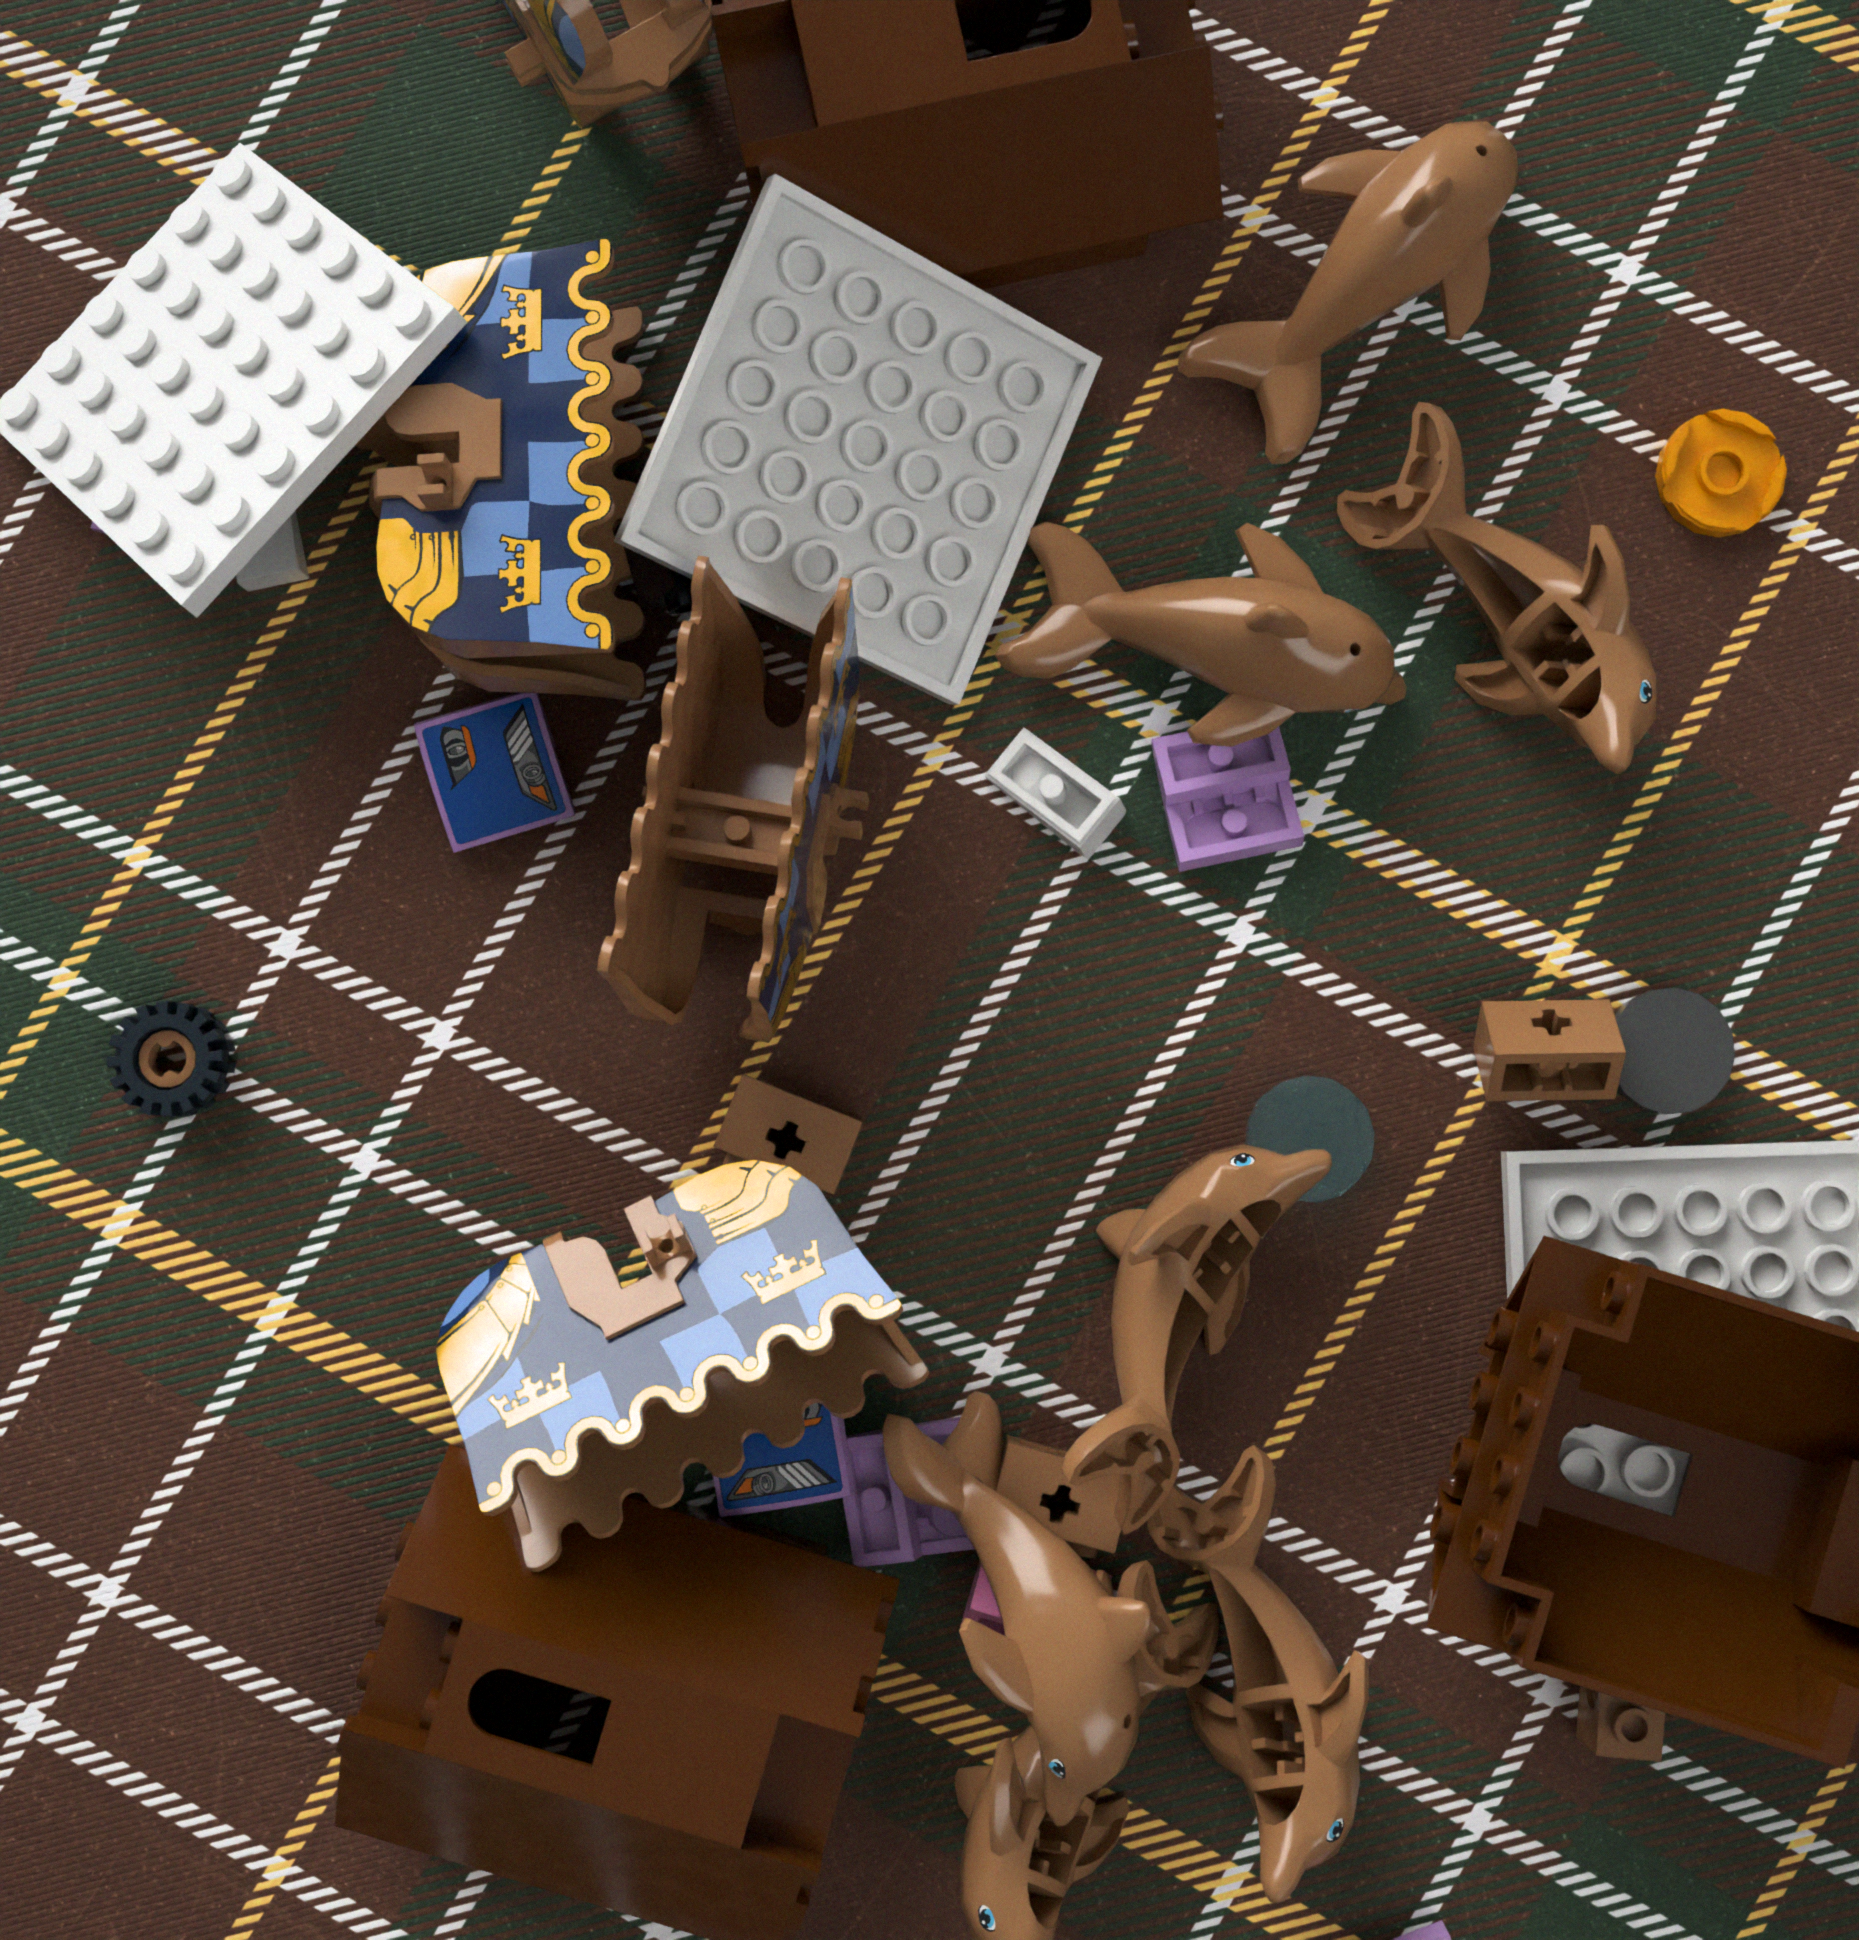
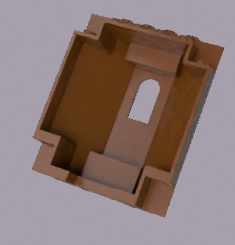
M711 0V17L753 209L766 179L773 174H777L981 290L1141 256L1145 253L1148 237L1151 233L1224 218L1217 132H1222L1224 127L1223 112L1218 93L1213 91L1210 44H1207L1203 30L1195 32L1193 30L1189 10L1195 9V0H1089L1091 19L1085 30L1077 37L1063 42L969 62L955 2L962 0Z
M1543 1236L1504 1306L1498 1307L1495 1311L1488 1334L1477 1351L1478 1354L1489 1358L1490 1362L1487 1372H1478L1470 1390L1468 1408L1475 1411L1468 1436H1459L1451 1454L1449 1473L1455 1476V1480L1451 1481L1439 1477L1437 1507L1430 1526V1539L1434 1540L1427 1628L1505 1652L1521 1668L1842 1769H1845L1847 1760L1859 1764V1332L1643 1264L1621 1260ZM1595 1424L1689 1453L1690 1456L1672 1516L1572 1484L1563 1475L1558 1462L1563 1438L1568 1432L1578 1426Z
M450 1444L416 1523L408 1521L400 1536L395 1554V1560L399 1562L383 1594L375 1620L376 1625L385 1628L378 1651L368 1650L356 1681V1689L365 1692L361 1707L356 1716L348 1715L339 1736L336 1754L341 1755L334 1826L710 1940H795L804 1920L813 1886H816L820 1875L823 1851L857 1737L860 1738L865 1719V1708L876 1677L886 1638L885 1632L896 1599L900 1579L825 1557L828 1547L825 1544L731 1516L720 1517L718 1512L678 1501L671 1507L661 1509L652 1506L644 1495L638 1492L630 1493L624 1498L622 1502L623 1522L620 1529L611 1537L602 1539L592 1537L582 1524L577 1522L569 1523L563 1528L561 1533L562 1552L558 1560L540 1572H533L526 1566L521 1539L511 1506L496 1516H485L481 1512L467 1451L465 1448ZM509 1669L611 1700L593 1764L502 1738L483 1730L474 1720L470 1710V1694L475 1682L489 1671Z

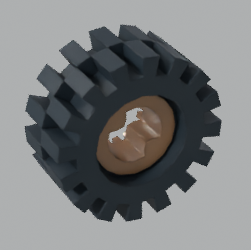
M156 1001L157 1005L145 1004L135 1009L138 1013L135 1017L125 1016L118 1024L124 1029L121 1035L112 1034L108 1045L116 1047L115 1057L106 1056L107 1068H115L117 1074L116 1077L110 1078L114 1089H123L126 1093L122 1099L129 1106H139V1112L148 1115H160L161 1117L189 1116L197 1114V1110L201 1108H209L217 1101L214 1097L217 1093H225L230 1083L225 1081L227 1073H234L236 1062H229V1052L235 1051L233 1040H226L223 1033L228 1031L223 1022L215 1021L212 1018L213 1013L204 1008L195 1007L193 1004ZM180 1044L186 1054V1064L181 1072L168 1070L163 1075L162 1071L158 1069L159 1065L156 1062V1059H158L157 1052H160L161 1046L174 1048Z

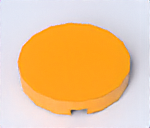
M1718 409L1691 418L1671 434L1659 453L1655 478L1661 502L1675 521L1694 533L1720 538L1745 532L1767 517L1783 495L1787 468L1784 455L1780 457L1779 449L1774 443L1777 439L1768 426L1744 412Z

